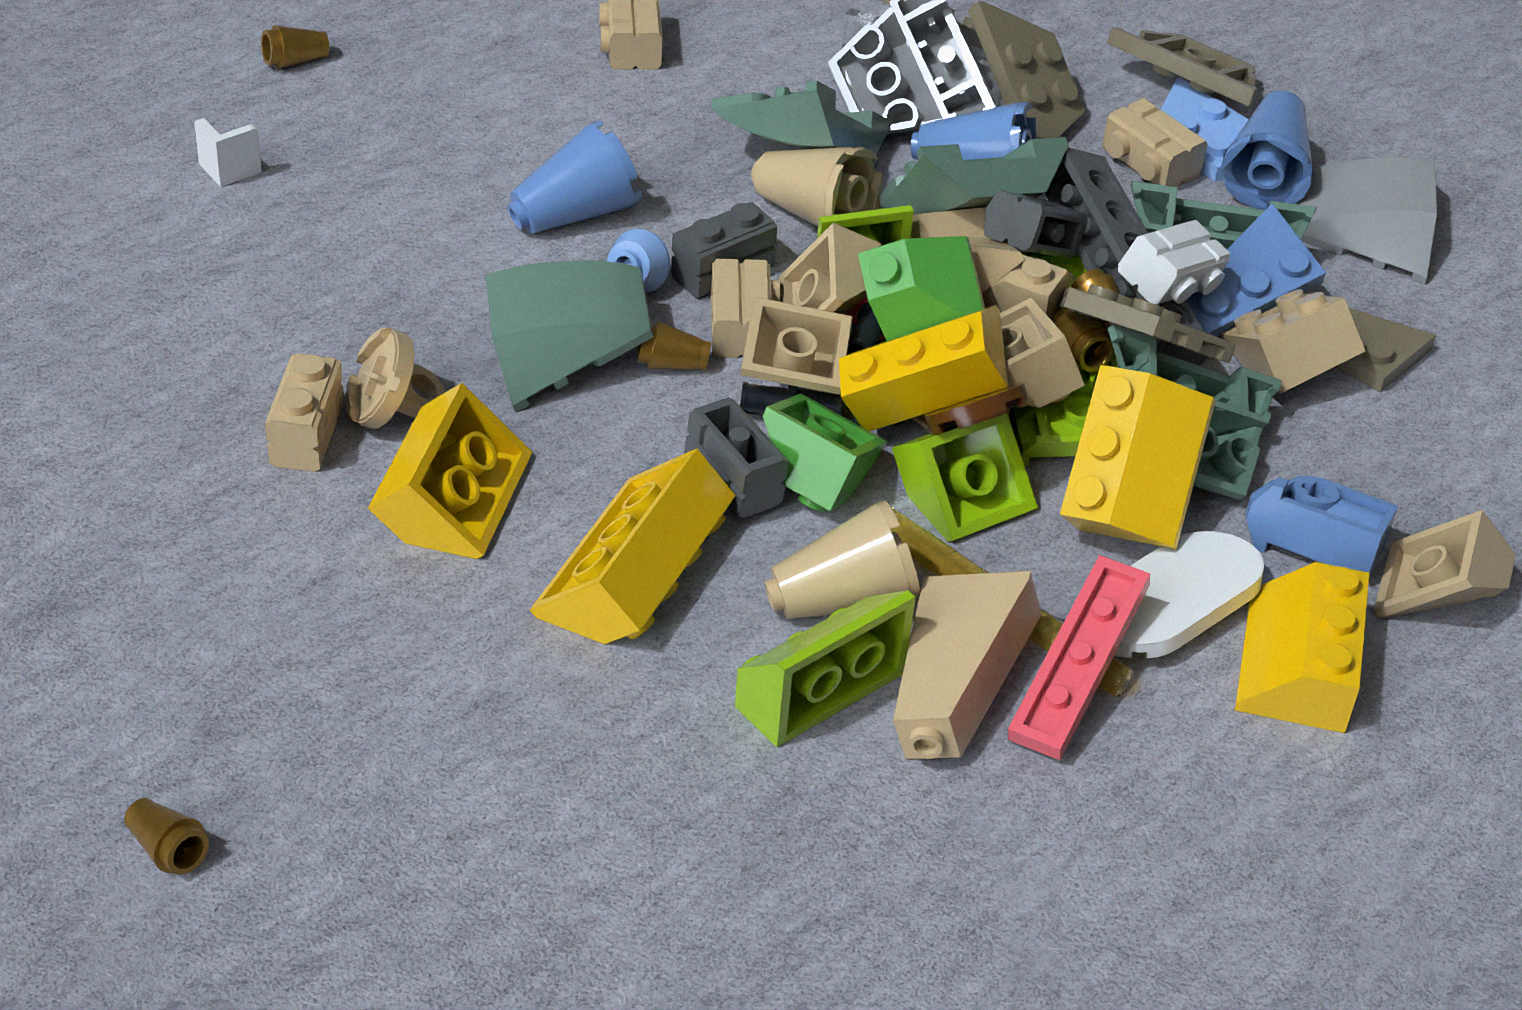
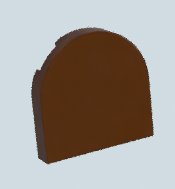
M1019 382L1006 388L924 414V418L929 432L933 435H940L945 433L944 429L956 425L961 429L1006 414L1008 408L1017 405L1018 408L1028 405L1030 399L1025 384Z

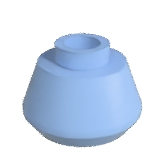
M633 229L621 234L614 242L607 259L609 262L625 263L640 267L646 294L657 290L665 282L670 269V257L664 242L656 234L645 229Z

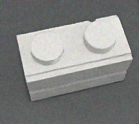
M1197 220L1137 236L1119 262L1118 272L1132 286L1138 285L1137 291L1148 302L1158 305L1174 300L1177 304H1180L1195 292L1200 291L1203 295H1207L1215 290L1225 277L1222 271L1231 260V253L1216 239L1210 240L1211 234Z

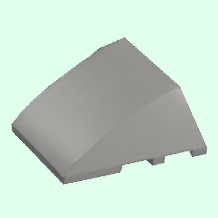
M891 0L890 8L872 25L867 24L828 62L849 111H874L889 119L890 126L886 135L920 129L923 123L996 107L992 93L947 0Z
M1378 157L1341 161L1313 168L1311 186L1304 198L1295 203L1317 207L1301 241L1338 255L1352 251L1372 258V266L1384 270L1387 263L1413 272L1411 280L1425 285L1437 217L1435 160L1410 157Z

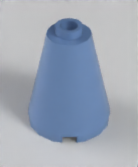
M1275 91L1265 96L1224 154L1221 163V172L1223 171L1225 178L1224 185L1227 191L1241 203L1256 209L1265 210L1270 201L1295 204L1304 198L1311 186L1313 167L1305 105L1297 95L1291 92Z
M1017 102L923 123L920 126L919 132L912 134V158L918 159L917 150L921 146L951 144L959 145L963 160L1004 157L1027 141L1037 139L1036 117H1027L1026 112L1033 109V105L1029 102Z
M600 120L594 121L585 126L510 193L511 203L507 205V209L514 224L520 230L526 228L530 233L534 234L631 208L640 203L642 191L639 190L634 193L631 181L638 178L635 167L627 151L613 131L604 135L599 130L604 125L603 122Z

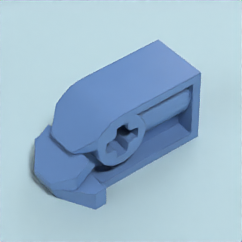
M1297 476L1291 480L1278 477L1251 494L1246 509V520L1253 546L1260 552L1265 553L1270 543L1324 564L1369 572L1370 576L1385 548L1398 505L1315 476Z

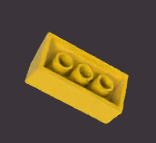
M698 448L629 478L529 609L530 612L537 619L602 644H607L626 636L629 639L639 637L653 624L655 618L652 614L658 605L677 590L679 586L677 578L682 571L700 557L703 552L700 547L703 541L724 523L726 517L723 513L736 495Z

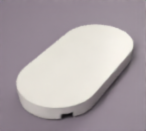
M1199 531L1180 535L1176 550L1159 547L1130 565L1150 573V586L1114 656L1132 658V652H1147V658L1167 655L1252 600L1259 593L1262 585L1264 561L1260 552L1252 544L1240 537L1222 532Z

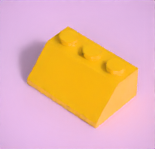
M997 305L839 358L841 398L862 428L873 431L1008 387L1000 310Z
M1100 365L1060 515L1081 531L1176 550L1216 402L1214 397L1151 373Z
M460 383L421 406L367 509L405 544L478 559L484 556L531 457L532 451L463 383Z
M1314 562L1261 585L1259 593L1248 603L1235 711L1340 733L1346 732L1360 689L1369 572Z

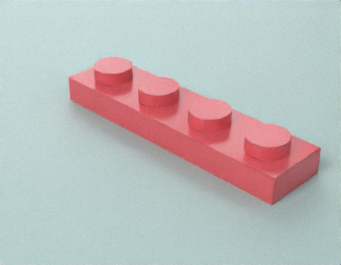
M1099 555L1008 727L1009 741L1061 760L1150 586V573Z

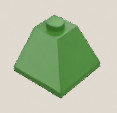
M967 236L908 238L858 253L867 298L886 341L985 309L973 254Z
M801 393L767 406L763 414L770 440L789 460L787 479L784 480L785 486L799 494L798 499L800 502L817 511H826V509L832 511L847 503L888 442Z

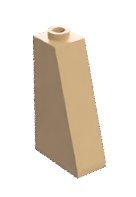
M1031 571L927 576L923 578L893 717L905 759L955 758L963 755L1040 619L1041 608Z

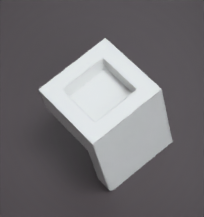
M205 118L194 121L199 165L220 187L262 173L258 130L252 124L219 134Z

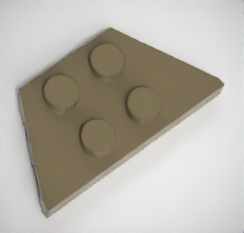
M978 1L968 9V12L1004 104L1008 105L1017 102L1032 103L1033 109L1026 112L1027 117H1036L1037 139L1059 138L1085 112V109L1055 34L991 4Z
M1112 27L1107 44L1154 64L1152 69L1155 72L1168 77H1177L1179 75L1190 80L1189 86L1197 91L1209 94L1215 91L1244 105H1252L1257 91V87L1254 86L1256 82L1254 65L1182 34L1141 30L1138 37L1120 27Z
M1090 284L1088 292L1071 287L1065 288L1059 304L1061 308L1109 324H1116L1155 337L1157 340L1227 363L1231 362L1237 345L1180 324L1182 315L1166 310L1164 307L1137 298L1131 299L1120 295L1118 292L1094 284Z

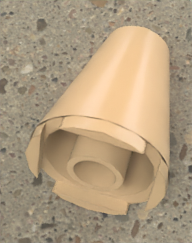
M863 147L767 151L754 163L751 172V179L757 194L817 227L819 217L877 210L880 203L878 196L882 193L883 185L882 171L875 170L872 159L879 160L877 155Z
M885 500L873 504L771 567L772 579L764 581V587L772 610L774 612L783 610L787 619L831 615L836 610L847 608L865 597L909 590L916 596L915 604H917L919 601L918 596H920V586L907 542L902 543L897 532H891L890 530L900 526L890 504Z

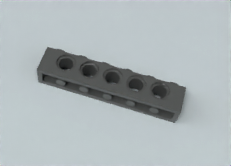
M1068 147L1045 193L1047 199L1087 215L1088 221L1077 251L1087 271L1100 269L1104 274L1111 275L1115 280L1120 295L1131 299L1137 298L1147 301L1137 291L1138 285L1132 286L1118 272L1119 262L1137 236L1148 233L1105 157ZM1174 300L1158 304V306L1164 307L1166 310L1182 315L1180 324L1204 332L1187 300L1180 304H1177ZM1156 339L1157 352L1201 366L1209 357Z

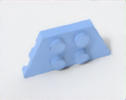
M1180 77L1176 79L1160 110L1206 140L1208 145L1201 173L1214 182L1225 181L1223 171L1221 172L1224 154L1249 119L1226 106L1221 100L1193 89L1189 86V82Z

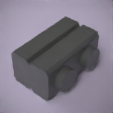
M999 190L986 208L983 230L984 236L1002 243H1008V245L1027 252L1072 259L1077 254L1088 219L1085 213L1063 207V205L1046 199Z
M753 202L739 203L734 205L731 211H726L709 219L697 220L692 226L672 234V252L674 255L671 258V274L695 298H700L711 293L712 262L716 259H738L739 263H743L745 259L767 260L770 267L775 266L776 253L773 245L776 244L777 225L772 218Z
M728 397L695 408L689 413L687 431L690 434L686 436L684 454L696 448L699 449L736 495L729 506L738 517L746 518L777 507L783 502L786 485L783 481L787 479L789 460L734 399Z

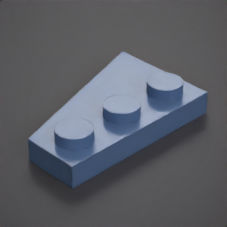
M1272 203L1227 249L1231 253V260L1222 271L1225 277L1220 285L1207 295H1203L1200 291L1193 293L1187 299V302L1204 332L1218 337L1221 333L1235 327L1234 320L1255 310H1261L1264 313L1277 306L1275 300L1280 296L1295 290L1306 292L1323 283L1326 272Z

